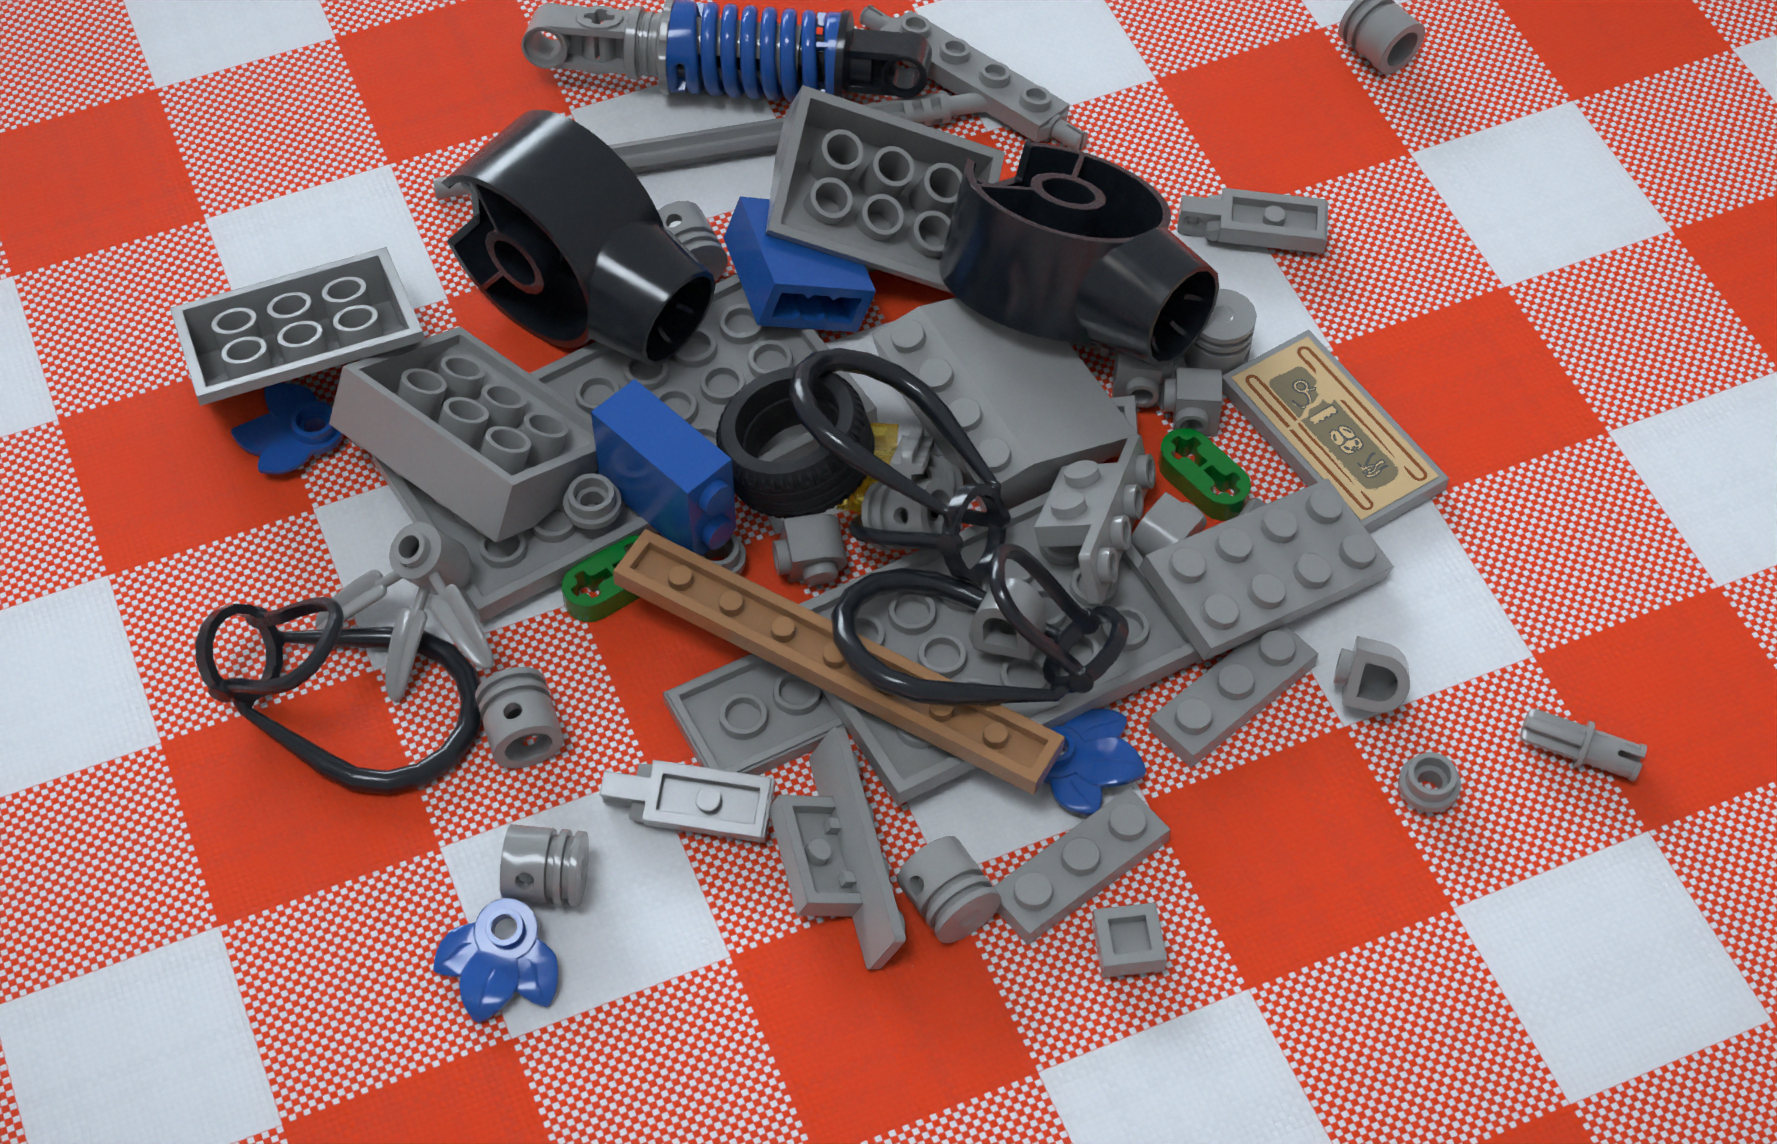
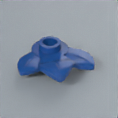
M277 383L265 387L264 396L269 413L234 427L231 430L232 437L243 450L260 456L258 471L275 475L294 471L300 468L312 455L331 451L344 437V434L329 424L333 408L325 402L317 401L314 393L309 388L290 383Z
M1105 708L1091 709L1066 722L1063 726L1058 725L1051 729L1065 736L1063 750L1066 752L1059 755L1043 782L1050 784L1055 801L1062 807L1077 814L1091 816L1101 807V789L1127 785L1144 778L1146 768L1140 755L1134 747L1120 738L1126 727V716Z
M501 898L489 903L481 910L476 922L451 930L440 942L433 966V971L437 974L448 977H460L461 1000L466 1011L473 1021L477 1023H482L499 1012L513 998L515 992L536 1005L549 1007L556 995L559 966L555 953L538 939L539 924L536 915L527 904L513 898ZM503 919H513L517 924L514 935L504 940L496 938V925Z

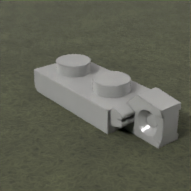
M1223 188L1222 194L1209 195L1208 198L1182 195L1178 212L1177 232L1197 237L1205 236L1206 239L1217 240V242L1324 254L1327 244L1328 201L1319 198Z
M653 760L652 764H639L637 775L604 771L599 795L603 798V803L630 808L629 819L643 822L644 825L766 843L770 820L769 810L770 805L773 803L776 782L774 778Z

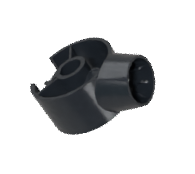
M548 110L527 111L441 182L448 189L461 182V186L471 193L473 218L447 241L456 259L473 283L492 304L519 327L535 337L550 344L566 348L580 347L590 339H593L654 367L665 363L676 355L693 337L705 319L713 301L716 286L713 274L671 231L664 228L652 199L627 164L598 136L574 120Z
M1026 142L1016 176L995 183H989L981 178L975 180L976 162L969 158L967 159L939 264V271L944 284L962 303L996 323L1023 333L1060 341L1096 342L1101 347L1155 367L1168 366L1181 358L1196 342L1208 324L1216 305L1219 291L1218 273L1169 230L1171 211L1168 203L1149 183L1131 171L1108 160L1071 148L1043 143Z

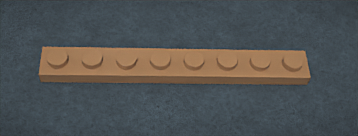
M647 529L642 532L613 570L615 585L1032 795L1036 794L1063 750L1065 736L1000 704L966 706L920 704L880 691L851 670L833 642L831 620ZM857 634L868 652L892 669L919 679L954 682Z

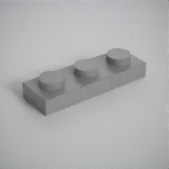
M1286 625L1240 644L1152 715L1148 730L1192 768L1314 668L1319 653Z
M1129 787L994 885L993 888L1001 896V904L997 912L1022 940L1029 945L1169 841L1171 829Z

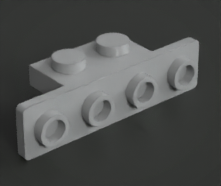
M1141 435L1128 436L1117 463L1097 464L1094 461L1082 460L1062 466L1034 527L1039 547L1083 545L1078 560L1089 605H1102L1110 583L1117 581L1118 563L1123 551L1129 550L1131 545V530L1135 520L1142 518L1144 498L1147 490L1152 489L1155 485V462L1151 454H1145Z
M832 727L809 758L818 796L778 795L770 805L769 812L797 916L852 917L866 968L868 970H880L904 944L906 939L905 921L902 913L897 908L889 880V865L886 858L882 855L874 828L873 810L866 800L859 776L857 755L852 751L846 729Z

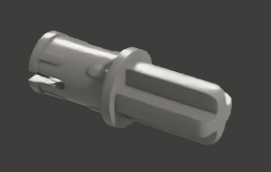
M1530 709L1525 717L1520 733V739L1525 743L1574 759L1573 766L1580 768L1582 763L1626 777L1633 782L1637 779L1643 765L1639 763L1640 759L1645 758L1647 745L1637 744L1595 729V722L1588 721L1585 726L1538 709Z

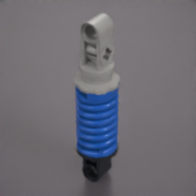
M666 0L662 12L657 13L653 11L646 12L645 8L641 6H632L630 10H619L608 6L582 7L547 3L538 7L534 12L521 43L522 52L526 59L539 68L583 70L593 74L619 73L626 74L628 79L639 80L642 75L649 77L653 75V77H658L660 91L663 95L686 92L687 87L688 91L695 95L702 93L706 89L711 96H721L726 91L731 98H740L745 93L750 99H760L765 94L766 98L770 101H779L784 96L788 102H793L802 85L847 100L850 93L911 98L924 90L932 60V48L922 35L914 32L855 29L852 10H843L842 13L817 12V15L813 10H806L802 13L801 25L797 24V11L791 8H787L782 12L781 23H778V11L776 8H764L761 21H759L758 8L754 5H747L742 11L741 20H739V8L735 4L725 5L722 11V18H720V6L716 2L705 4L691 0ZM817 27L823 28L822 34H816ZM541 32H549L555 35L558 40L548 39ZM909 61L917 67L906 69L899 66L897 62Z

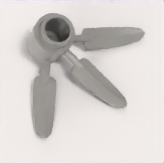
M415 522L409 524L396 535L389 552L390 564L394 571L383 576L376 569L370 570L332 597L341 605L345 621L382 599L387 593V587L403 578L419 587L413 607H404L398 612L389 644L385 683L386 692L395 703L399 702L404 696L427 622V613L424 611V607L429 593L436 595L430 602L433 612L460 651L477 667L483 669H491L493 667L494 658L489 643L460 592L468 584L473 572V564L469 552L462 543L428 523ZM328 611L317 614L315 621L317 630H324L328 621Z

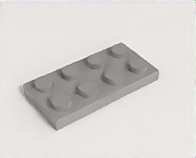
M1328 478L1145 555L1139 566L1143 575L1204 661L1386 580L1394 568Z

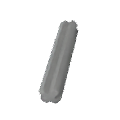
M913 426L909 436L902 435L890 461V466L911 481H914L916 475L924 474L934 448V437L924 436V426Z

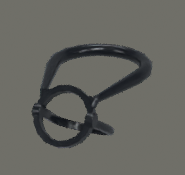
M835 348L813 352L793 369L789 396L798 420L819 445L850 467L930 509L932 517L938 518L939 515H942L944 520L942 534L890 531L863 526L861 513L853 518L848 526L851 535L859 541L871 544L938 549L944 556L945 564L953 576L960 580L971 582L984 580L989 575V563L993 551L1000 544L1005 543L1006 526L1009 525L1011 516L1004 507L1000 497L1001 483L996 479L950 408L928 384L902 366L872 353ZM843 371L866 375L891 386L916 404L985 484L973 483L964 485L954 494L947 506L837 429L818 406L813 393L814 381L822 374ZM979 496L982 498L987 511L967 509L972 500ZM961 523L988 527V539L985 550L979 562L971 569L967 568L961 556L964 545L963 539L959 534Z
M1000 544L993 551L989 563V585L997 606L1009 624L1025 640L1046 656L1042 669L1044 679L1051 685L1050 689L919 679L890 668L868 652L857 636L855 618L861 607L877 596L902 591L932 594L977 611L987 592L971 583L938 571L897 568L870 573L844 589L831 613L833 642L851 670L880 691L913 703L943 706L1057 702L1067 693L1089 692L1093 689L1094 682L1103 676L1119 657L1126 645L1129 626L1127 619L1111 606L1082 609L1038 559L1023 547L1014 544ZM1006 558L1022 566L1072 620L1064 630L1061 631L1046 623V631L1043 634L1021 613L1006 586ZM1111 623L1112 627L1107 641L1091 662L1083 666L1069 653L1070 649L1084 634H1093L1097 631L1099 625ZM1061 668H1063L1069 675L1060 676Z
M329 597L305 599L272 611L250 604L225 605L212 611L201 624L195 642L196 664L203 682L209 688V695L223 703L232 702L242 716L318 774L351 791L389 795L426 786L457 766L478 737L482 720L475 698V692L480 685L478 672L456 645L430 632L423 631L417 653L441 664L455 680L461 702L456 727L438 750L416 764L391 770L357 767L252 707L256 700L268 694L288 692L307 681L324 664L334 646L388 650L394 627L342 629L344 622L342 607L335 599ZM326 611L329 613L324 630L283 632L276 627V625L309 614ZM233 615L242 616L249 625L258 629L261 633L266 648V665L260 680L246 678L223 679L218 673L213 659V642L217 629L226 618ZM285 643L316 645L302 664L287 675L280 677L283 667V646Z

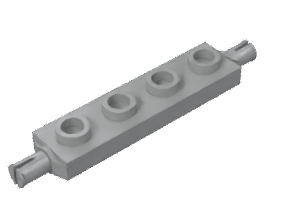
M873 5L866 6L861 12L860 24L872 30L914 32L922 35L932 48V60L928 78L956 95L966 93L980 94L988 104L986 113L1035 142L1056 139L1069 148L1078 151L1082 150L1088 140V133L1067 122L1070 104L1053 95L1046 88L1036 85L1009 69L1007 65L997 62L970 46L966 41L953 36L931 23L927 18L911 10L897 18H891L874 8ZM901 61L911 68L917 67L909 61Z

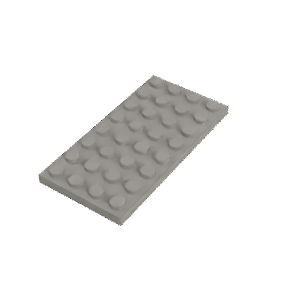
M735 274L716 283L713 301L705 319L686 345L663 364L654 367L649 366L596 341L529 374L590 415L592 410L636 379L717 446L716 430L721 413L724 412V408L729 404L730 399L735 397V394L742 387L768 372L797 366L811 353L829 350V348L814 329L757 325L738 274ZM833 372L846 379L853 386L862 400L870 424L876 422L877 407L849 372ZM799 424L787 428L772 437L763 446L757 458L769 462L791 461L812 453L820 445L806 428ZM372 455L374 465L413 523H428L456 539L467 548L472 560L473 572L468 584L460 592L480 623L562 582L566 572L598 552L632 535H641L645 529L655 534L659 533L623 501L619 516L611 524L600 529H583L575 526L567 519L562 501L534 527L495 543L490 538L479 534L472 525L451 510L437 504L431 496L406 478L395 474L389 466ZM591 503V504H588L587 506H596V505H599V504H598V503Z

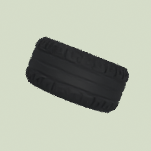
M796 366L768 372L742 387L735 394V397L730 399L729 404L725 406L716 430L717 447L732 459L735 493L753 510L779 519L782 517L786 519L819 514L833 509L836 505L848 499L852 493H855L857 487L861 486L863 480L867 477V475L850 467L822 446L806 456L791 461L769 462L757 458L763 446L772 437L787 428L801 424L789 396L792 372ZM831 372L819 376L814 381L813 393L820 410L837 429L874 454V434L857 391L846 379L837 373Z

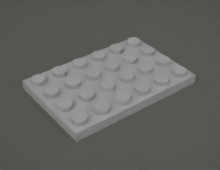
M1049 491L1008 510L1011 521L1006 526L1004 544L1018 545L1029 551L1056 578L1082 609L1111 606L1127 619L1129 626L1126 645L1119 657L1105 674L1094 682L1093 689L1089 692L1067 693L1057 702L1000 704L1052 729L1058 725L1063 726L1066 722L1086 711L1100 709L1201 660L1202 657L1139 569L1143 558L1132 543L1129 550L1122 553L1118 563L1117 581L1110 583L1102 605L1088 604L1078 560L1083 545L1039 547L1034 527L1048 498ZM974 525L959 532L964 543L961 556L969 569L979 562L985 550L988 539V527ZM920 549L799 605L831 620V613L844 589L870 573L897 568L938 571L954 578L957 577L950 573L945 564L944 556L938 549ZM1006 558L1005 578L1019 579L1035 588L1044 601L1046 623L1061 631L1064 630L1072 620L1022 566ZM989 575L984 580L975 582L965 581L986 592L990 588ZM904 591L881 595L864 604L855 618L857 634L954 682L1050 689L1051 686L1044 679L1042 668L1046 658L1043 653L1036 649L1031 660H1025L973 649L971 622L976 610L932 594ZM1111 623L1099 625L1097 631L1093 634H1084L1070 649L1069 653L1083 666L1091 662L1107 641L1112 627ZM1061 668L1060 676H1068L1069 674ZM820 688L897 806L977 768V766Z

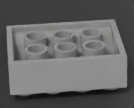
M802 85L788 108L783 123L774 163L765 234L950 292L941 278L939 264L966 161L969 158L976 162L975 180L981 178L989 183L999 182L1005 152Z
M387 247L170 308L200 406L425 341L421 325Z
M958 298L919 306L872 334L879 357L902 366L928 384L950 408L996 479L1001 483L1000 497L1007 510L1051 491L1062 466L1082 460H1090L1101 464L1123 450L1129 435H1138L1068 341L1047 339L1008 328L975 312ZM902 395L929 435L934 437L936 445L951 464L959 467L964 485L973 483L985 484L916 404ZM977 496L975 498L976 502L986 512L987 508L982 498Z
M462 327L427 337L425 341L359 360L342 368L329 424L347 436L353 444L371 453L389 466L395 474L406 478L431 496L437 504L451 510L472 525L479 534L490 538L495 543L537 525L563 501L565 492L574 479L584 474L595 473L598 470L591 415Z

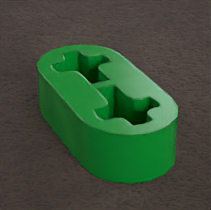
M1189 428L1175 429L1163 438L1158 465L1164 478L1210 518L1227 521L1239 516L1248 502L1251 489L1250 478L1246 472L1211 440L1197 430ZM1175 453H1178L1182 458L1176 459ZM1193 454L1195 456L1194 462L1186 456ZM1214 487H1216L1219 491L1223 493L1216 495L1214 493ZM1228 489H1232L1234 491V495L1231 496L1229 493L1225 491H1227Z
M632 535L598 552L566 572L562 580V595L564 606L569 615L582 622H596L640 598L615 585L613 570L640 535ZM587 587L592 592L599 590V595L591 598L586 593L579 595V590Z

